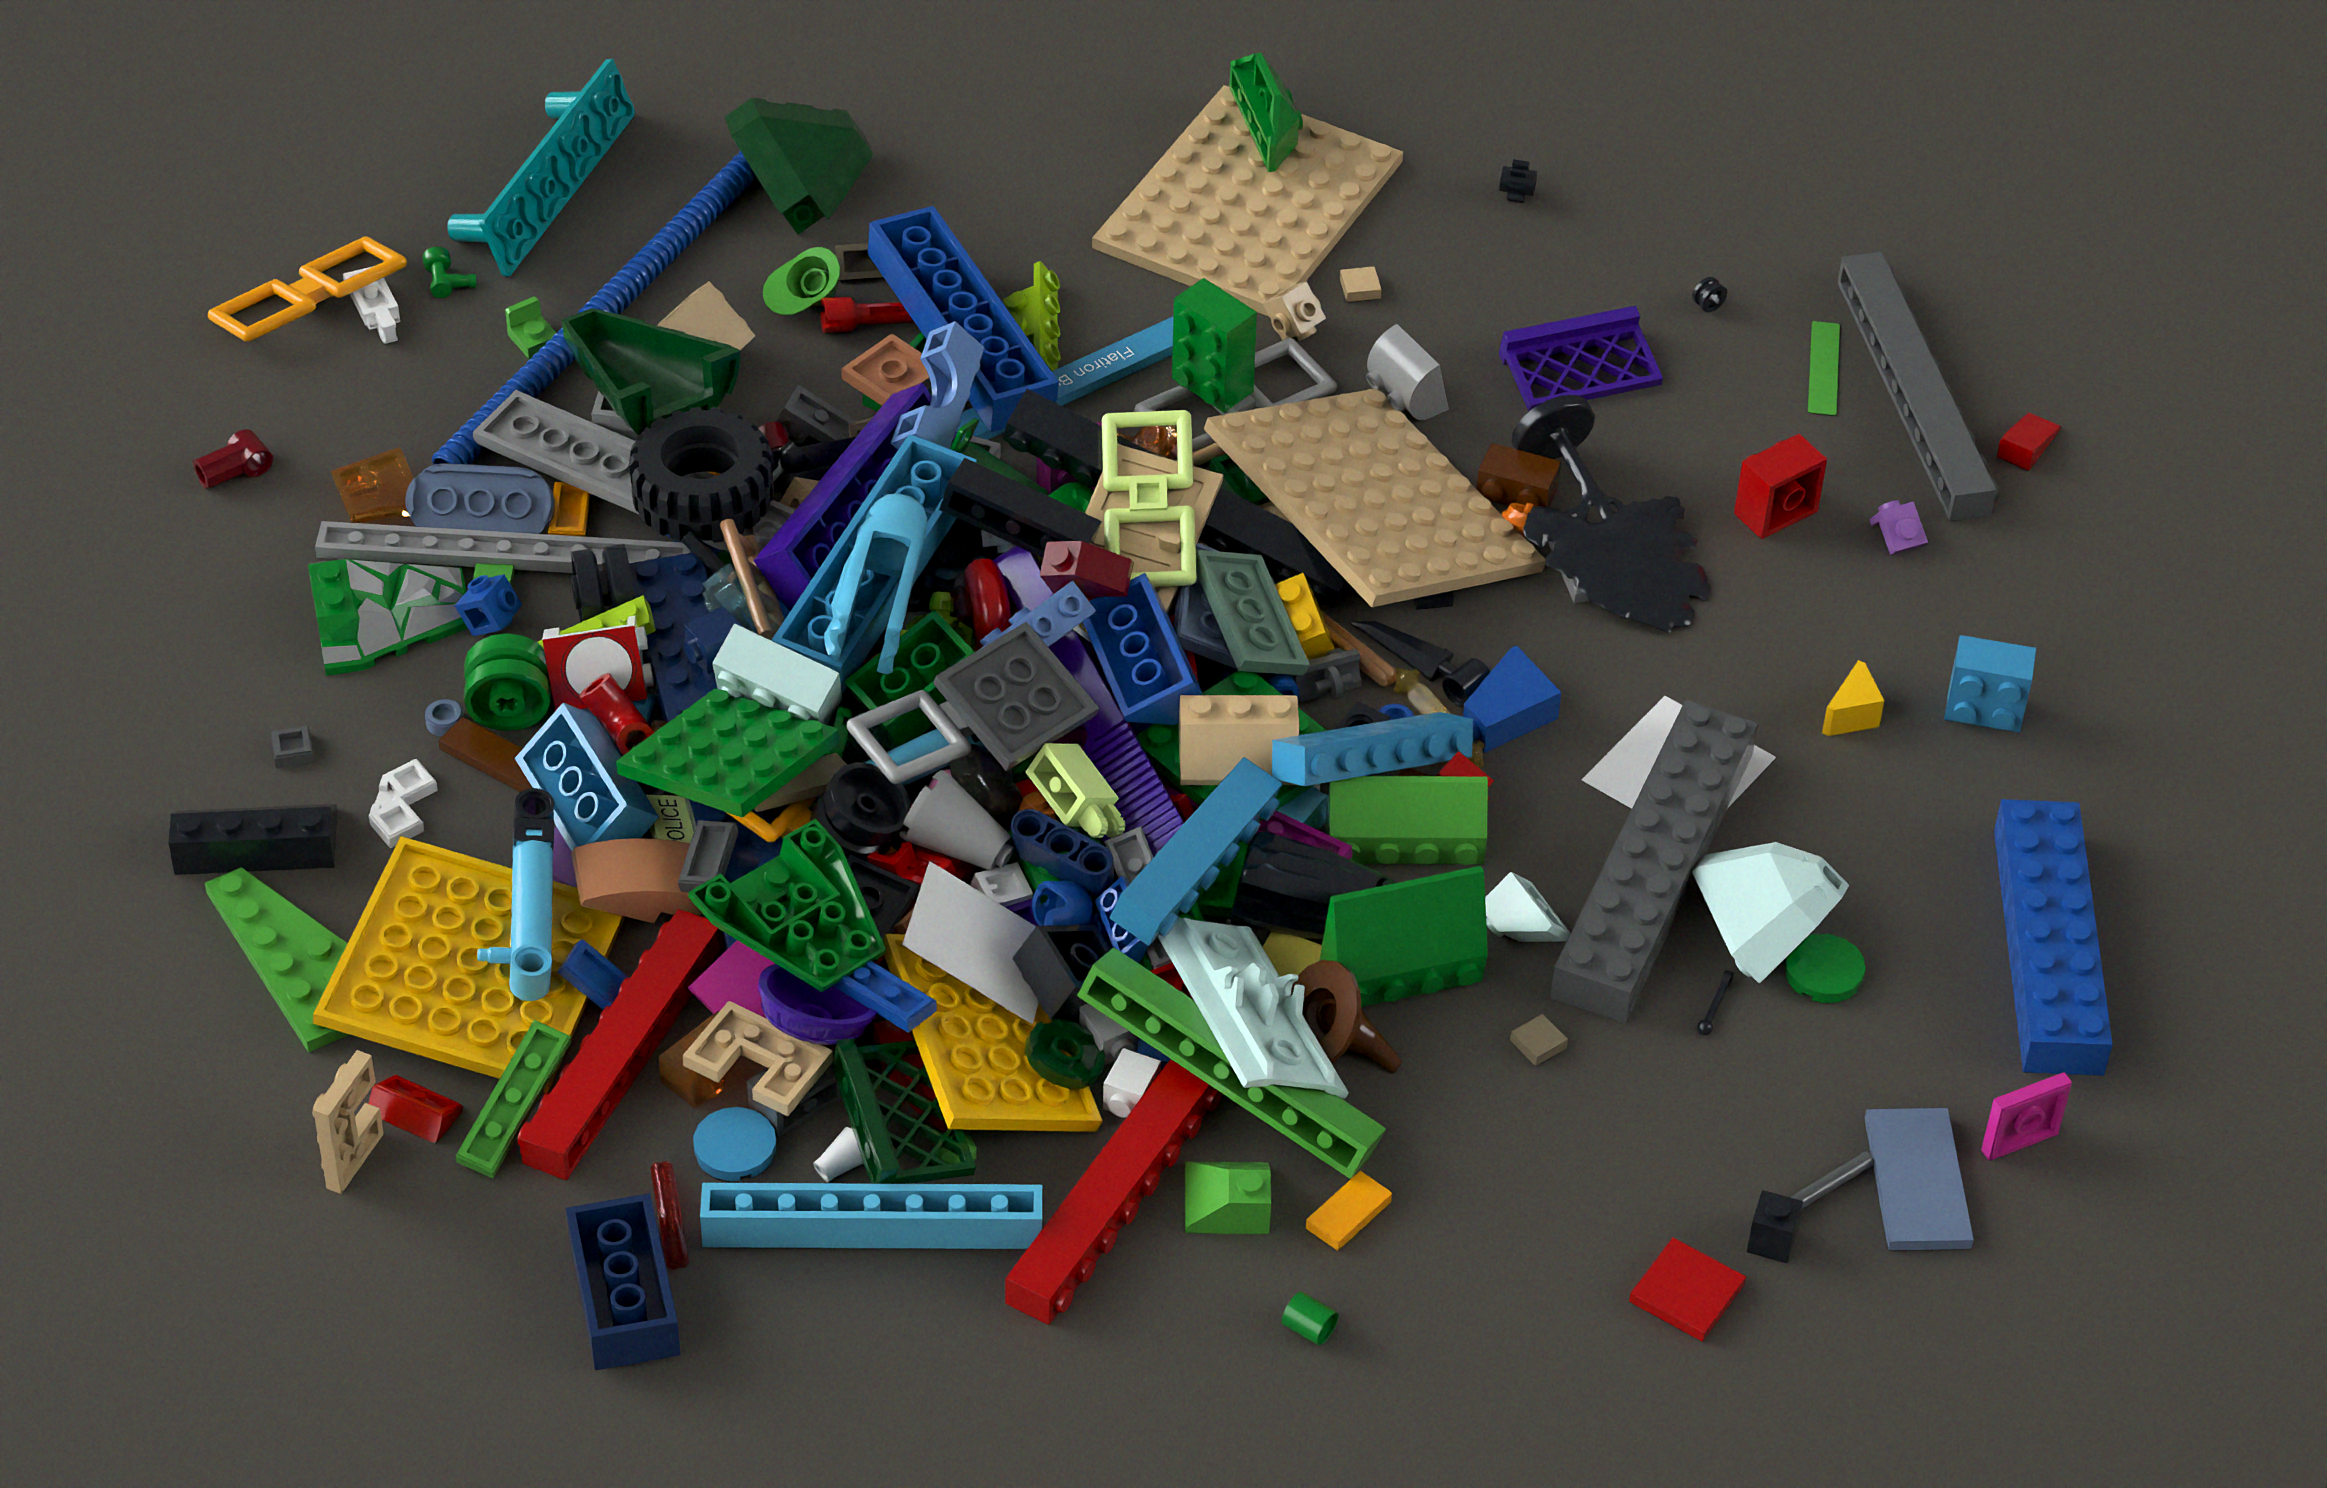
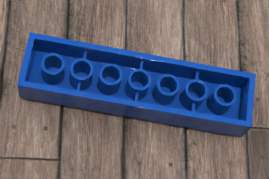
M934 206L870 222L868 256L926 340L930 331L956 321L984 346L979 362L980 368L973 379L968 400L990 432L1006 428L1008 419L1026 389L1057 403L1059 381Z
M2001 799L1994 835L2023 1072L2051 1074L2065 1072V1074L2104 1076L2113 1044L2079 802Z

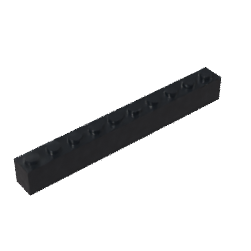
M1026 389L1006 423L1003 440L1019 452H1028L1038 457L1048 467L1061 469L1073 475L1080 483L1096 487L1103 472L1102 426ZM1117 434L1118 444L1157 455ZM1222 487L1219 488L1198 540L1220 552L1262 555L1270 576L1277 583L1304 573L1318 604H1326L1333 608L1347 581L1291 522Z

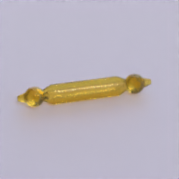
M1399 667L1396 668L1397 686L1394 690L1398 694L1401 692L1408 693L1409 701L1421 715L1436 712L1451 714L1426 685L1419 683L1418 676L1421 673L1417 669L1411 671L1403 670ZM1481 741L1472 743V757H1467L1479 768L1484 766L1482 748L1485 745Z

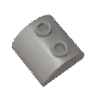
M1398 324L1389 328L1376 341L1368 356L1367 369L1369 373L1366 374V379L1370 386L1379 391L1385 389L1389 393L1387 399L1395 410L1401 412L1406 409L1418 420H1427L1449 410L1440 364Z

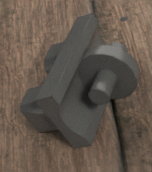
M1337 648L1329 650L1324 657L1308 659L1310 666L1304 676L1292 675L1300 690L1298 702L1329 695L1332 700L1343 697V691L1361 687L1362 680L1359 671L1360 653L1356 648L1347 651Z

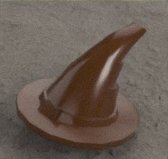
M1321 960L1308 965L1298 975V980L1293 983L1291 995L1294 992L1295 985H1304L1302 1015L1330 1062L1333 1064L1349 1050L1356 1054L1366 1055L1394 1073L1402 1061L1361 1010L1360 988L1354 974L1342 963Z

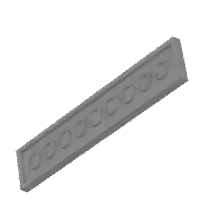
M515 390L473 431V438L478 445L639 514L633 505L629 466L630 451L635 443L634 440L518 390ZM696 472L683 477L706 479L716 475L709 472ZM772 500L767 513L760 517V521L751 529L746 527L742 536L754 535L760 551H762L795 509ZM725 539L723 542L713 543V540L703 541L719 550L723 549L729 552Z

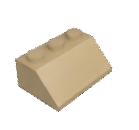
M1180 695L1178 726L1180 785H1219L1243 757L1272 776V740L1299 735L1297 696ZM1280 781L1281 783H1283L1282 785H1297L1293 783Z

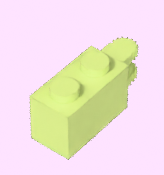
M1045 743L1026 770V774L1064 825L1067 827H1082L1085 832H1088L1090 837L1101 838L1104 835L1113 838L1123 834L1126 826L1125 821L1114 806L1119 797L1078 744Z

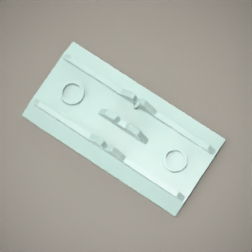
M1179 918L1166 937L1161 934L1158 935L1159 940L1244 1088L1276 1084L1325 1090L1328 1094L1346 1099L1349 1094L1348 1090L1302 1015L1304 985H1295L1294 992L1291 995L1292 985L1298 980V975L1288 974L1280 977L1250 927Z

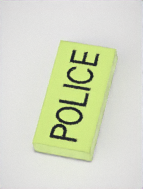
M647 795L646 797L659 816L650 827L652 839L691 843L694 831L685 798L672 795Z

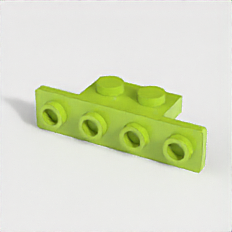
M1042 261L1034 263V285L1022 291L1012 293L1003 299V304L1052 372L1058 369V361L1061 359L1058 350V337H1060L1058 326V313H1060L1058 290L1060 289V283L1055 272L1048 270Z

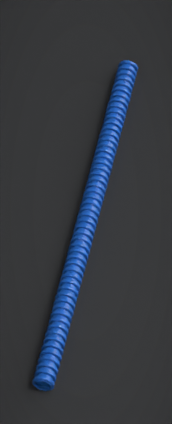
M739 151L738 155L734 156L578 313L594 308L620 315L661 272L666 270L667 266L672 264L673 260L678 258L680 253L684 252L686 247L690 246L692 241L696 240L698 235L702 234L704 229L708 228L710 223L714 222L716 217L720 216L722 211L726 210L728 205L732 204L734 199L738 198L740 193L744 192L746 187L750 186L752 181L757 179L742 152ZM563 327L466 424L462 425L460 430L455 432L453 437L440 447L439 451L433 454V465H470L486 449L476 443L473 438V431L515 390L537 398L575 360L573 353L564 340Z

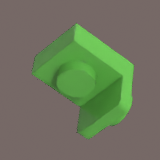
M535 296L512 305L505 310L508 336L528 359L539 352L540 348L545 346L546 342L556 334L555 330L541 316L540 301Z

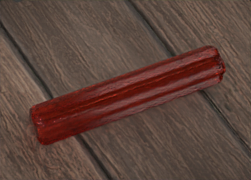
M669 1161L655 1162L651 1165L650 1170L666 1265L672 1270L685 1268L689 1264V1254L673 1164Z

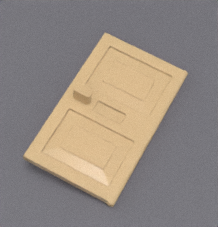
M1117 443L1118 476L1178 474V461ZM1193 466V485L1185 489H1167L1168 506L1188 505L1194 509L1195 542L1197 544L1222 484L1223 474ZM1103 472L1085 514L1102 521L1093 545L1105 549L1104 513L1106 510L1113 508H1130L1129 491H1107L1103 486ZM1180 521L1119 523L1120 555L1132 559L1134 562L1132 573L1181 571ZM1179 586L1154 587L1168 614Z

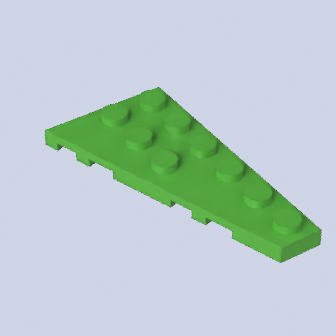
M242 867L205 882L207 895L308 1053L350 1035L313 1024V1013L348 943Z

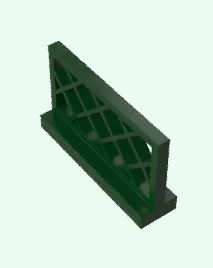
M853 1038L837 1040L831 1067L871 1184H910L971 1176L975 1173L976 1166L962 1129H947L943 1135L925 1125L931 1115L944 1122L945 1119L937 1098L931 1102L914 1093V1090L920 1083L933 1089L925 1065L920 1070L903 1061L906 1055L920 1054L915 1040L856 1047ZM877 1059L887 1064L888 1067L882 1074H879L866 1067L864 1060ZM895 1069L913 1078V1081L907 1088L888 1079ZM880 1088L900 1097L893 1107L877 1099L876 1093ZM906 1101L925 1111L918 1121L899 1111ZM892 1120L911 1130L904 1140L888 1132L887 1126ZM917 1134L936 1143L930 1153L911 1144ZM942 1148H945L958 1155L961 1163L948 1164L936 1156ZM905 1153L922 1162L919 1168L901 1170L898 1159Z

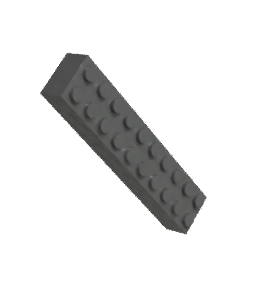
M1684 701L1554 967L1551 999L1625 1024L1627 1023L1695 877L1692 871L1700 859L1706 855L1753 755L1758 728L1757 722L1692 701Z

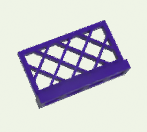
M1636 305L1503 332L1499 356L1503 365H1509L1528 412L1541 403L1561 395H1578L1586 398V400L1662 385L1663 381L1661 372L1639 326L1640 314ZM1634 339L1637 347L1632 352L1616 345L1617 342ZM1597 346L1606 351L1601 359L1583 350L1588 347ZM1565 353L1572 356V359L1568 365H1565L1550 358L1551 355ZM1611 353L1628 360L1624 369L1606 362ZM1531 359L1539 363L1535 372L1521 367L1519 361ZM1577 360L1595 367L1590 376L1573 369ZM1633 363L1646 368L1650 375L1639 377L1628 371ZM1545 366L1562 374L1557 383L1540 375ZM1600 370L1618 377L1616 382L1609 384L1595 378ZM1568 376L1585 385L1582 389L1571 390L1562 384ZM1533 384L1542 386L1550 390L1551 393L1549 396L1534 399L1531 392Z

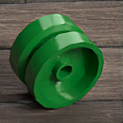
M515 634L491 635L476 642L467 652L464 664V677L466 680L464 703L467 713L477 723L490 729L512 731L536 724L547 714L550 704L549 674L544 649L538 642Z

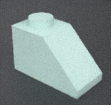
M1510 872L1485 897L1486 925L1498 937L1506 935L1518 942L1567 941L1571 934L1533 883L1513 872Z

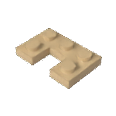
M731 1001L726 1003L683 1054V1066L716 1082L721 1080L741 1055L769 1068L752 1089L753 1100L786 1116L790 1115L833 1062V1050L820 1044H811L810 1042L795 1039L774 1027L768 1019Z
M356 1050L347 1064L344 1063L339 1067L333 1084L325 1094L319 1095L312 1111L316 1123L317 1142L320 1147L321 1167L324 1170L326 1188L342 1194L384 1134L380 1108L365 1103L356 1116L354 1113L376 1082L372 1055Z

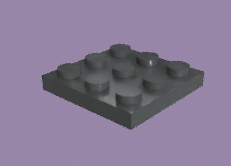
M1027 622L936 675L933 683L1006 771L1040 751L1045 743H1053L1092 719L1099 710L1096 703Z

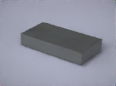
M698 820L678 880L680 891L689 892L720 873L725 876L739 832L736 823Z

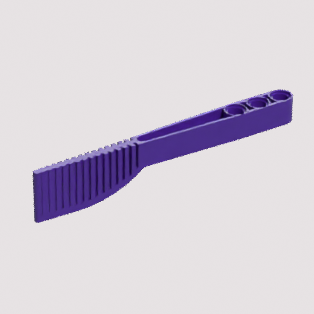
M1014 546L993 560L1000 567L1006 588L1019 611L1026 606L1032 611L1054 594L1039 576L1042 565L1035 554ZM1072 629L1048 648L1099 707L1097 715L1083 724L1088 733L1084 752L1119 797L1114 806L1125 821L1126 826L1123 833L1141 826L1152 855L1155 857L1185 822L1170 798L1169 793L1166 791L1160 777L1157 775L1130 723L1124 719L1114 694L1083 638ZM1108 835L1101 837L1103 842L1111 839Z

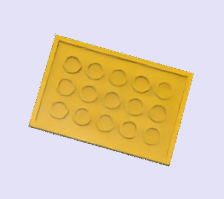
M884 935L882 940L886 948L884 958L890 973L936 1000L937 1011L912 1029V1033L948 1129L1097 1132L1102 1123V1118L1089 1086L1083 1089H1068L1054 1085L1041 1077L1028 1062L1025 1055V1041L1037 1023L1044 1021L1043 1024L1052 1021L1043 1011L1040 1002L1038 1003L1033 1024L903 946L902 943L905 935ZM1060 1050L1064 1055L1072 1057L1068 1052Z

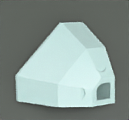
M1777 842L1707 854L1700 859L1692 871L1728 950L1735 958L1737 967L1743 974L1748 977L1752 976L1758 983L1763 981L1821 923L1842 899L1849 887V884L1822 857Z

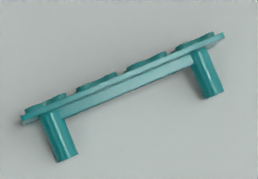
M606 59L581 91L550 92L545 100L546 113L549 118L558 119V121L484 214H453L449 218L447 228L451 240L455 242L488 243L502 276L510 277L634 117L633 103L629 98L614 59Z

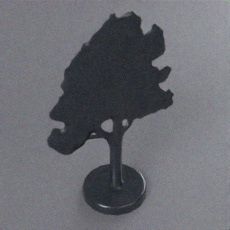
M1561 395L1531 409L1518 422L1513 431L1512 444L1514 448L1550 459L1563 457L1581 488L1583 499L1581 504L1566 512L1542 506L1532 508L1527 515L1526 524L1523 527L1525 537L1539 547H1544L1548 541L1554 543V549L1546 557L1547 566L1564 573L1569 579H1575L1576 588L1587 596L1589 602L1599 604L1603 609L1608 610L1610 613L1619 614L1624 619L1632 618L1640 623L1649 624L1656 629H1662L1666 633H1671V628L1674 626L1685 627L1691 625L1695 614L1689 605V595L1707 601L1711 588L1701 565L1680 561L1679 556L1683 553L1684 547L1695 548L1698 543L1694 537L1684 531L1674 532L1677 518L1684 519L1685 508L1680 506V499L1665 496L1662 499H1650L1642 502L1633 501L1630 505H1624L1616 498L1607 496L1599 488L1576 449L1588 437L1595 422V413L1586 398L1578 395ZM1613 504L1618 509V512H1613L1610 505ZM1593 505L1596 506L1602 515V522L1592 523L1587 520V513Z

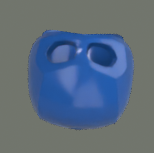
M1067 880L1044 881L1035 890L1032 898V911L1039 926L1091 924L1093 917L1092 901L1089 893L1081 885ZM1042 895H1048L1045 903H1040Z

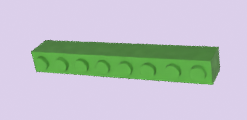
M1115 947L1093 964L1077 995L1349 1179L1370 1159L1386 1131L1385 1127L1337 1095L1328 1094L1325 1090L1276 1084L1244 1088L1195 1001Z

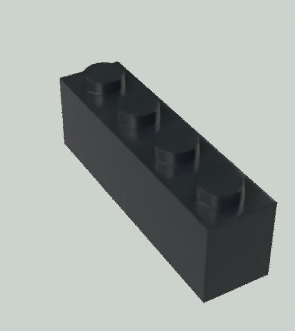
M967 458L963 459L948 482L939 508L944 513L1041 558L1044 557L1047 542L1083 541L1093 545L1102 523L1101 520Z

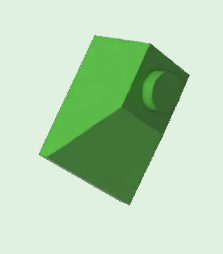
M1185 1161V1233L1269 1234L1271 1169L1268 1162Z

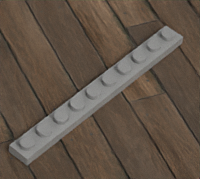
M321 521L315 545L316 558H346L475 567L476 563L513 564L514 570L572 573L571 551L591 549L596 555L599 571H603L602 551L607 546L625 544L629 563L692 553L682 542Z

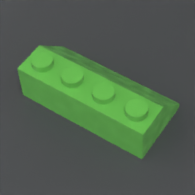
M1360 776L1329 782L1326 834L1351 845L1352 858L1350 860L1359 864H1484L1487 844L1488 779L1487 777Z

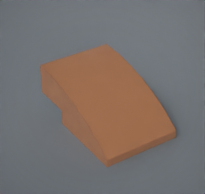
M632 838L594 842L574 847L571 856L581 906L655 923L660 912L674 915L678 908L700 916L702 912L688 897L689 892L680 891L678 885L690 843L664 839Z

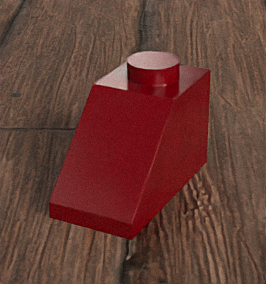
M1083 541L1047 542L1039 576L1054 594L1073 580L1085 597H1126L1134 562L1130 558Z

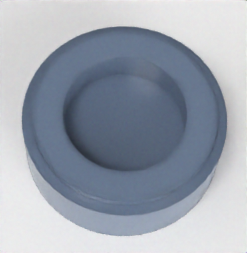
M449 699L435 701L425 710L426 727L429 732L437 736H443L464 717L462 706L458 702Z

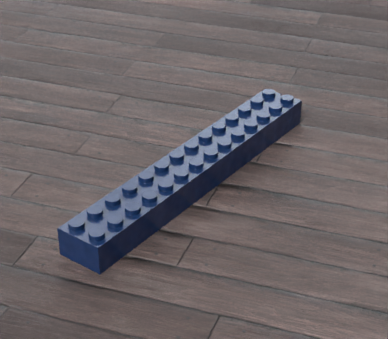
M693 553L629 563L634 599L644 595L650 604L656 628L655 632L646 635L648 649L643 650L646 663H651L654 677L653 689L655 695H657V704L663 726L704 697L708 692L715 688L717 689L714 671L707 674L697 663H692L687 658L683 649V643L685 642L684 625L716 609L704 564ZM685 798L693 831H695L698 820L736 823L739 832L724 876L729 883L736 881L780 855L783 843L781 836L775 842H767L726 812ZM773 808L756 812L755 809L752 810V812L769 824L776 819ZM722 931L723 950L725 952L737 939Z

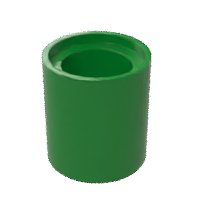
M1299 1291L1288 1303L1282 1316V1325L1321 1346L1334 1331L1339 1313L1308 1294Z

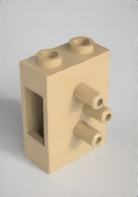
M710 281L689 295L657 325L728 344L739 350L756 336L750 330L746 321L734 311L725 300L724 295Z

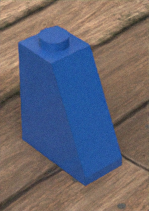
M1518 646L1512 647L1464 703L1463 717L1473 719V743L1483 753H1486L1558 719L1561 691Z

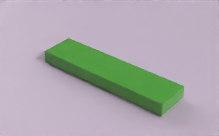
M536 1020L532 1022L455 1156L457 1163L492 1179L495 1177L519 1135L520 1129L527 1121L571 1044V1036Z

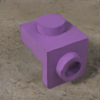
M1899 500L1885 503L1879 506V512L1869 519L1871 527L1880 525L1890 555L1919 548L1928 543L1914 501L1900 505Z

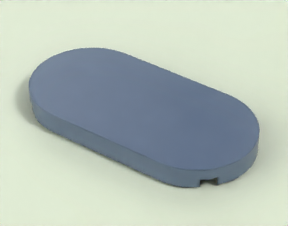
M464 464L431 465L412 480L408 486L405 498L407 512L416 527L542 534L549 527V523L555 513V498L550 486L536 472L521 467Z

